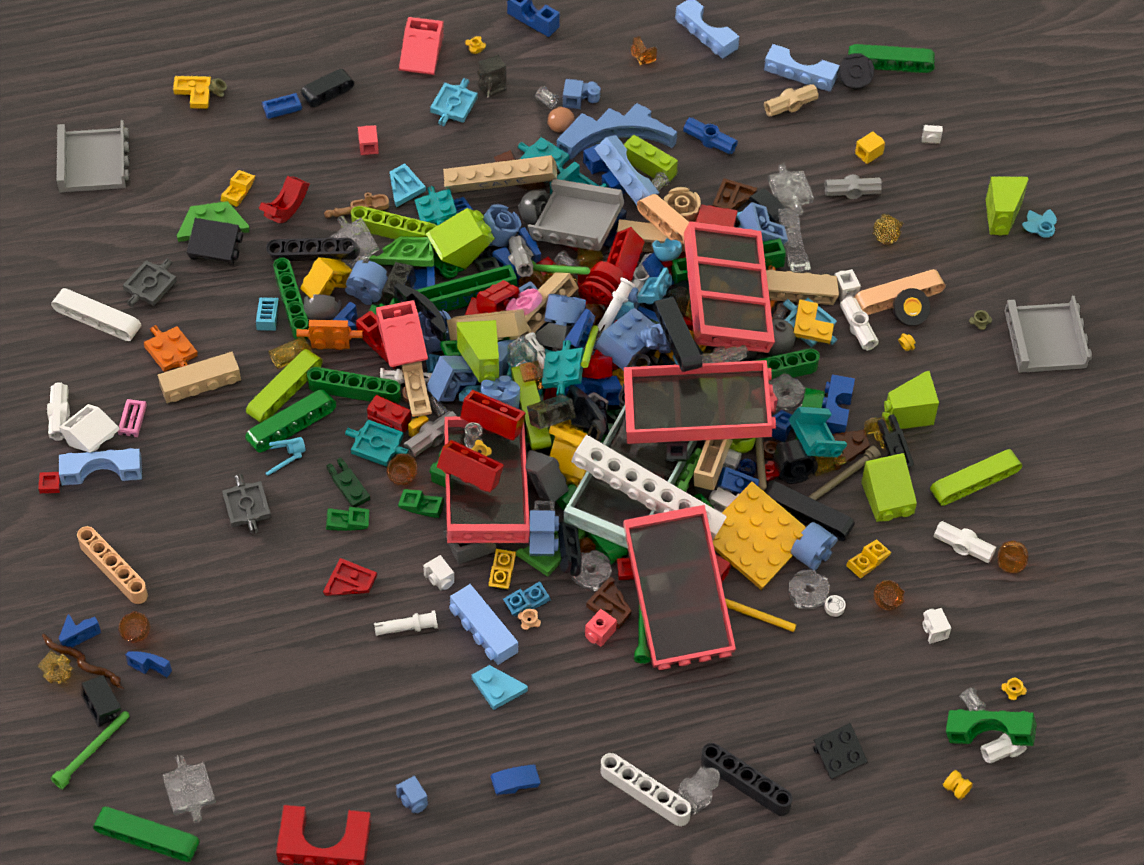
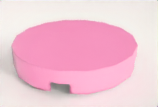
M537 289L525 290L518 294L519 298H512L509 301L506 310L523 309L524 315H527L539 306L543 297Z

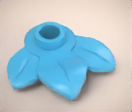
M1050 209L1043 216L1029 210L1027 222L1022 223V226L1030 233H1037L1041 237L1047 238L1054 234V225L1057 219Z

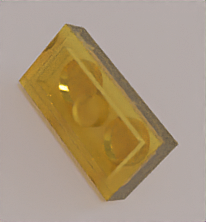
M300 337L269 350V356L276 368L279 369L288 365L304 349H308L311 352L312 350L305 338Z

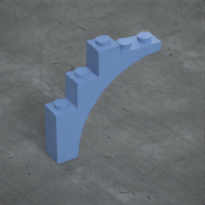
M636 103L625 116L609 108L596 121L582 113L557 139V147L569 154V159L571 160L591 145L602 142L606 137L615 135L618 138H628L635 135L639 138L660 142L673 148L677 140V131L651 118V110Z

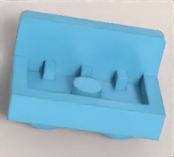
M663 268L659 277H648L637 296L638 303L653 304L654 301L661 300L666 295L669 286L672 284V276L669 274L668 268Z

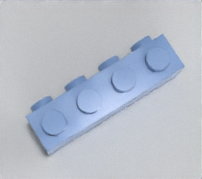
M471 584L450 596L449 608L454 616L458 615L463 627L467 631H471L475 642L484 647L485 653L490 660H494L499 665L518 653V641Z

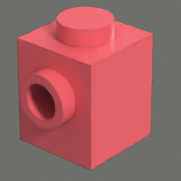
M600 609L585 625L586 638L591 643H596L602 647L616 631L617 620Z

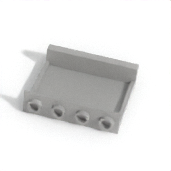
M121 120V128L66 132L65 124L57 125V184L59 193L126 188V180H129V170L126 169V166H129V157L126 155V152H129V144L126 138H129L128 127L125 128L123 120Z
M553 179L551 182L553 193L536 224L528 225L531 238L537 241L600 251L624 205L622 191Z
M1075 296L1071 297L1070 303L1016 306L1015 300H1007L1004 312L1019 373L1087 368L1089 360L1092 359V352L1087 346L1088 337L1083 331L1084 321L1083 318H1080V305L1076 303Z

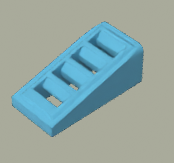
M259 298L256 317L257 330L276 331L279 298Z

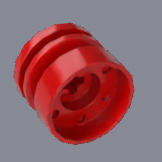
M603 261L597 262L591 269L588 277L585 278L578 288L579 296L590 304H602L608 308L614 298L612 296L613 291H616L621 283V277L625 279L627 277L615 265Z

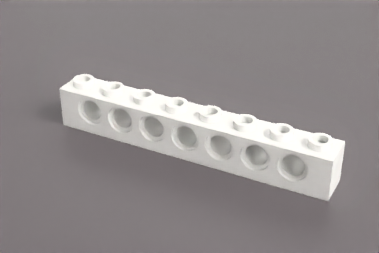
M588 435L584 437L571 460L578 468L590 472L595 478L602 479L610 484L612 488L624 492L631 499L643 503L648 509L655 510L658 513L705 505L712 541L727 517ZM695 521L680 524L684 530L691 531L701 540L705 541L701 522Z

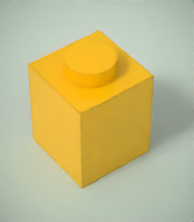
M871 132L857 141L855 154L868 164L883 154L885 142L880 136Z

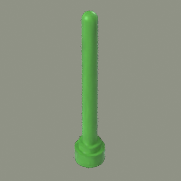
M531 260L533 264V273L531 275L535 272L582 275L590 273V268L541 265Z
M127 711L122 712L65 770L56 771L51 776L52 782L58 788L64 789L69 784L70 776L129 718V713Z

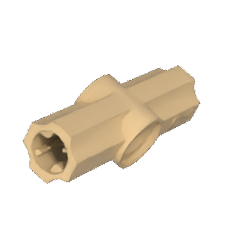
M814 84L797 90L789 88L783 91L779 97L764 102V107L767 115L771 117L787 110L795 112L803 104L818 99L819 94Z

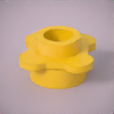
M479 36L465 41V45L469 47V51L473 54H478L486 48V44L481 41Z
M482 440L475 441L473 448H470L476 452L481 450V454L485 456L492 453L491 448L483 444Z
M1012 678L1001 686V689L1009 695L1008 698L1010 700H1016L1018 696L1025 695L1027 691L1023 687L1022 681L1018 678Z

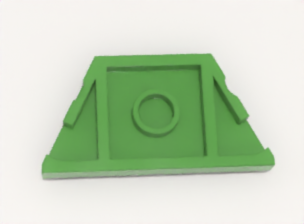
M226 201L191 206L177 234L178 242L190 240L195 218L239 225L243 233L250 231L249 225L230 203Z
M400 236L393 243L382 248L384 253L379 256L372 255L369 258L370 261L379 265L433 267L434 247L428 237Z

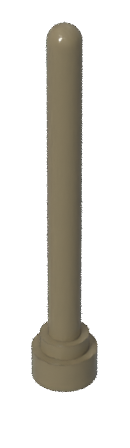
M763 437L756 438L755 446L759 488L764 491L767 488Z
M875 446L869 447L865 450L864 457L808 497L814 500L819 499L865 466L866 461L882 458L880 451Z

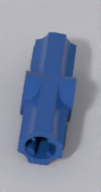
M689 117L683 127V132L701 140L702 144L707 148L716 147L732 155L738 144V140L720 132L718 126L714 124L705 125Z

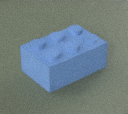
M633 308L602 332L595 348L603 355L612 357V362L624 371V367L632 365L635 357L641 354L645 355L651 350L646 348V344L642 342L640 335L642 330L651 328V325H655V323Z

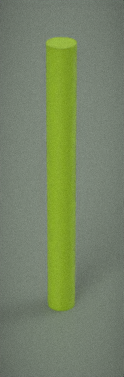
M595 325L590 330L581 361L583 368L589 366L599 328Z

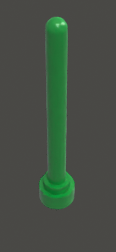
M641 577L640 581L647 610V577ZM639 603L638 647L634 651V661L639 664H646L651 661V654L647 647V637Z

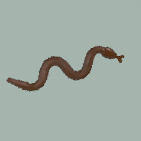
M42 634L45 644L53 651L76 658L77 665L82 670L91 674L108 677L112 685L124 689L120 685L121 678L105 668L88 664L85 655L81 651L68 646L57 645L46 634Z

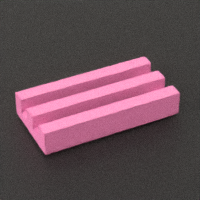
M127 399L118 435H123L124 433L126 436L132 434L134 437H138L147 407L146 401ZM134 405L128 428H125L130 407ZM140 406V410H139V413H138V417H137V420H136L135 427H134V429H132V428H133L134 421H135V417H136V414H137V411H138V407Z

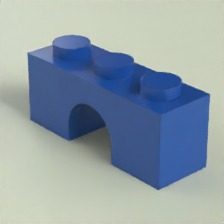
M507 0V14L547 37H550L559 28L560 12L545 5L541 10H537L532 0Z
M597 145L583 150V163L591 174L601 171L606 172L602 175V184L605 183L607 188L621 190L622 194L626 193V190L594 149Z
M832 375L831 382L826 383L825 393H828V398L824 397L822 408L829 409L832 414L826 421L832 434L846 431L849 410L840 408L837 405H850L855 378Z
M617 376L601 379L582 377L581 384H574L587 395L592 392L597 393L608 401V405H620L619 393L622 386ZM570 386L565 388V396L560 398L563 406H567L564 400Z

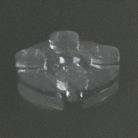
M782 374L780 377H776L769 382V384L773 385V393L778 399L776 410L789 409V411H794L803 404L805 387L799 380L791 377L789 374ZM783 391L788 392V393H789V396H788V395H784V396H783V395H782V392H783Z
M590 551V553L585 554L582 552L581 573L577 577L571 575V578L580 587L597 591L611 576L610 561L606 555L599 551ZM595 567L594 573L588 572L587 568Z
M814 570L797 572L790 581L788 588L791 600L799 609H815L825 605L830 592V585L826 577L820 576ZM806 586H809L810 589H814L812 592L805 591Z

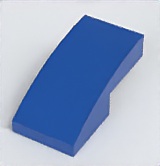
M132 651L126 653L128 665L143 674H146L150 668L165 677H168L172 672L170 661L145 652Z
M535 765L514 767L491 774L496 795L516 793L518 789L537 788L541 783Z

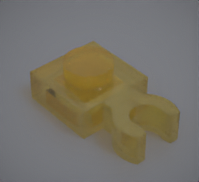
M814 456L818 464L815 474L819 476L835 470L834 465L845 464L847 462L846 457Z

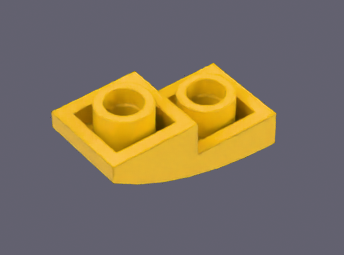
M876 539L866 545L860 554L848 560L846 566L861 579L880 565L891 552Z
M496 549L489 587L509 590L516 552Z

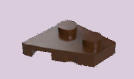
M724 178L712 206L736 210L750 200L749 197L757 192V188Z
M865 429L832 434L835 441H846L847 443L840 456L832 457L835 470H839L841 465L847 461L851 462L859 454L865 453V450L870 447Z
M611 576L586 603V607L597 613L602 609L615 618L618 629L631 616L632 612L629 605L624 601L621 591H618Z

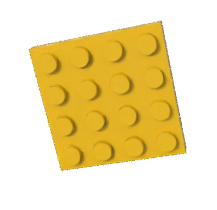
M751 482L722 512L727 517L713 540V546L719 555L730 562L733 567L762 590L793 557L791 554L792 546L796 539H801L803 536L802 531L806 527L756 484Z

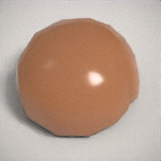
M558 107L550 112L548 126L552 131L558 133L565 132L576 119L570 109Z

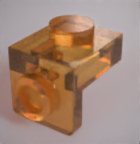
M640 36L633 38L631 52L633 56H636L639 64L642 65L656 61V47L646 49Z
M539 361L520 364L523 381L530 382L535 380L537 390L543 389L542 378L544 369L540 368Z

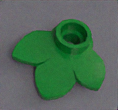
M434 254V266L439 269L442 276L451 279L456 277L458 272L464 270V268L442 261L437 254Z

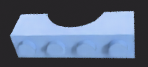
M686 0L676 7L677 22L686 27L691 34L698 37L715 54H718L723 59L738 49L739 36L729 27L715 28L703 22L704 7L696 0Z
M772 44L765 58L764 71L803 84H814L819 89L831 92L838 78L839 65L824 60L815 65H802L792 59L789 49Z
M616 135L606 137L594 148L636 205L639 200L645 197L659 194V191L649 178L642 176L630 164L626 155L627 149Z
M128 448L126 450L59 455V477L61 484H82L87 475L100 469L114 471L120 476L122 481L142 479L140 449Z

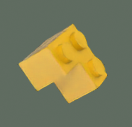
M318 257L313 263L309 274L304 278L300 289L307 296L309 295L310 298H313L315 294L330 296L335 287L346 288V281L352 269L342 260Z

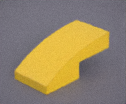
M238 170L230 179V186L222 193L221 201H228L230 205L238 207L250 190L255 176Z

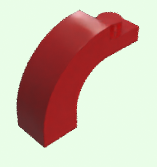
M287 176L278 197L270 203L261 202L259 210L264 211V217L279 224L288 221L300 207L310 183L294 176Z

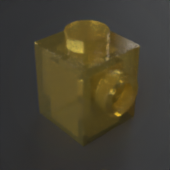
M578 248L577 262L579 267L592 269L597 262H601L604 259L601 251Z

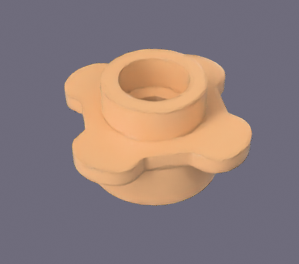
M526 609L518 614L523 630L541 625V621L538 619V612L535 609Z

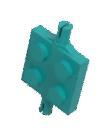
M542 137L530 147L523 142H520L517 147L525 152L520 159L552 155L560 173L565 170L563 166L569 160V154Z
M431 186V189L430 187L427 188L429 195L415 199L421 221L438 226L457 214L450 189L436 193L435 187Z
M569 340L563 341L561 351L549 352L545 355L542 386L544 389L557 388L556 396L558 398L565 396L566 387L581 384L583 367L581 366L584 350L583 348L570 349L571 341Z
M367 420L364 427L359 431L348 427L345 432L346 436L355 438L351 454L386 467L395 454L405 457L409 455V449L399 446L404 437L403 432L377 422Z

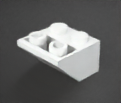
M89 404L59 427L69 446L89 453L96 451L103 442L111 439L120 430L99 407Z

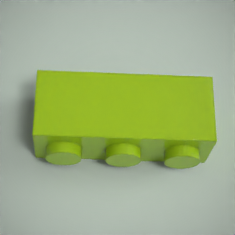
M635 135L624 144L630 164L652 178L667 185L677 175V159Z

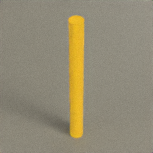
M725 598L726 606L729 609L792 632L796 629L797 625Z

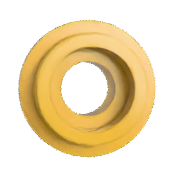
M903 333L901 338L898 339L900 345L907 352L914 350L915 340L910 334L906 335Z

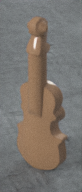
M365 193V199L352 201L350 207L326 210L324 215L326 218L351 214V210L356 206L384 210L389 207V199L384 194L372 196L371 193Z

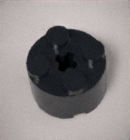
M799 439L780 442L776 445L773 461L782 481L786 480L789 484H797L809 479L808 475L811 473L815 474L818 468L817 461L814 456H807Z

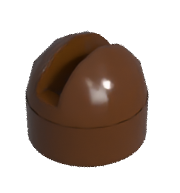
M583 537L579 541L580 551L583 555L591 554L596 548L591 538Z

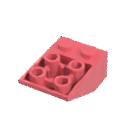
M408 17L399 65L400 71L434 75L444 37L443 21Z
M414 300L377 307V324L389 366L394 367L428 360Z

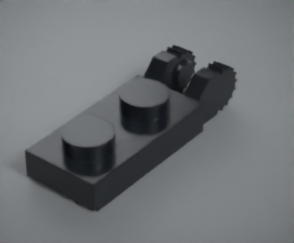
M893 414L888 417L890 426L893 429L890 432L883 419L878 420L877 424L882 433L881 436L888 456L904 453L907 467L913 466L914 463L907 442L896 417Z
M561 521L558 528L560 555L562 558L560 562L561 571L564 573L571 571V575L577 577L582 569L578 528Z

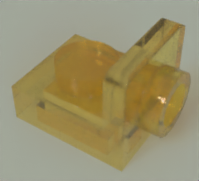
M871 418L865 421L864 429L866 434L874 433L875 439L880 442L881 448H885L881 436L882 433L877 424V421L883 419L886 423L885 418Z

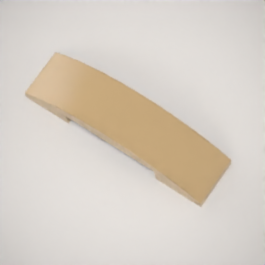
M418 361L402 365L412 417L432 414L422 362Z

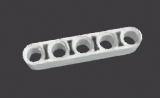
M66 288L61 289L51 303L57 312L125 341H131L141 327L140 321L135 317Z
M608 753L602 757L601 775L606 780L673 824L684 826L689 822L691 805L687 800L616 754ZM613 765L614 768H607L606 766ZM630 776L632 779L626 780L623 777ZM641 788H648L650 790L642 791ZM660 799H665V800H667L668 802H666V803H661V802H659L658 800H660ZM677 811H684L685 814L680 815V814H677L676 812H677Z

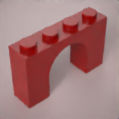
M284 805L276 850L278 862L284 865H293L294 863L303 865H365L371 827L370 812L349 810L346 831L342 840L330 848H317L310 845L304 838L307 819L306 808Z

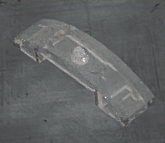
M797 207L778 209L779 224L785 226L788 241L783 246L786 251L789 268L794 273L808 272L811 268L808 255L805 254Z

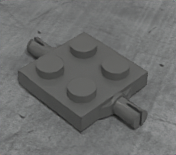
M166 258L161 265H155L146 260L123 284V289L133 295L127 301V304L133 307L138 300H142L155 306L177 282L176 276L167 271L173 264L172 261Z
M237 474L234 477L237 485L222 491L231 527L248 524L250 533L254 534V531L255 533L258 532L257 521L271 518L270 510L261 481L245 483L243 475L239 474L238 477Z

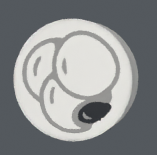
M832 595L826 599L824 609L827 614L836 617L843 614L846 604L842 597Z

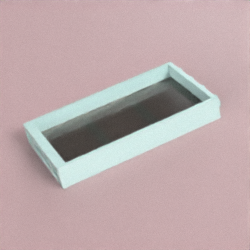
M625 405L603 442L605 446L672 485L675 484L687 462L666 461L667 442L627 444ZM637 407L638 429L668 428V420ZM688 441L687 460L697 441ZM587 471L564 510V522L628 548L623 527L624 520L658 514V512L648 509L643 503L631 499L624 492L612 488L610 484L602 479L595 478ZM648 531L631 534L635 552H638Z

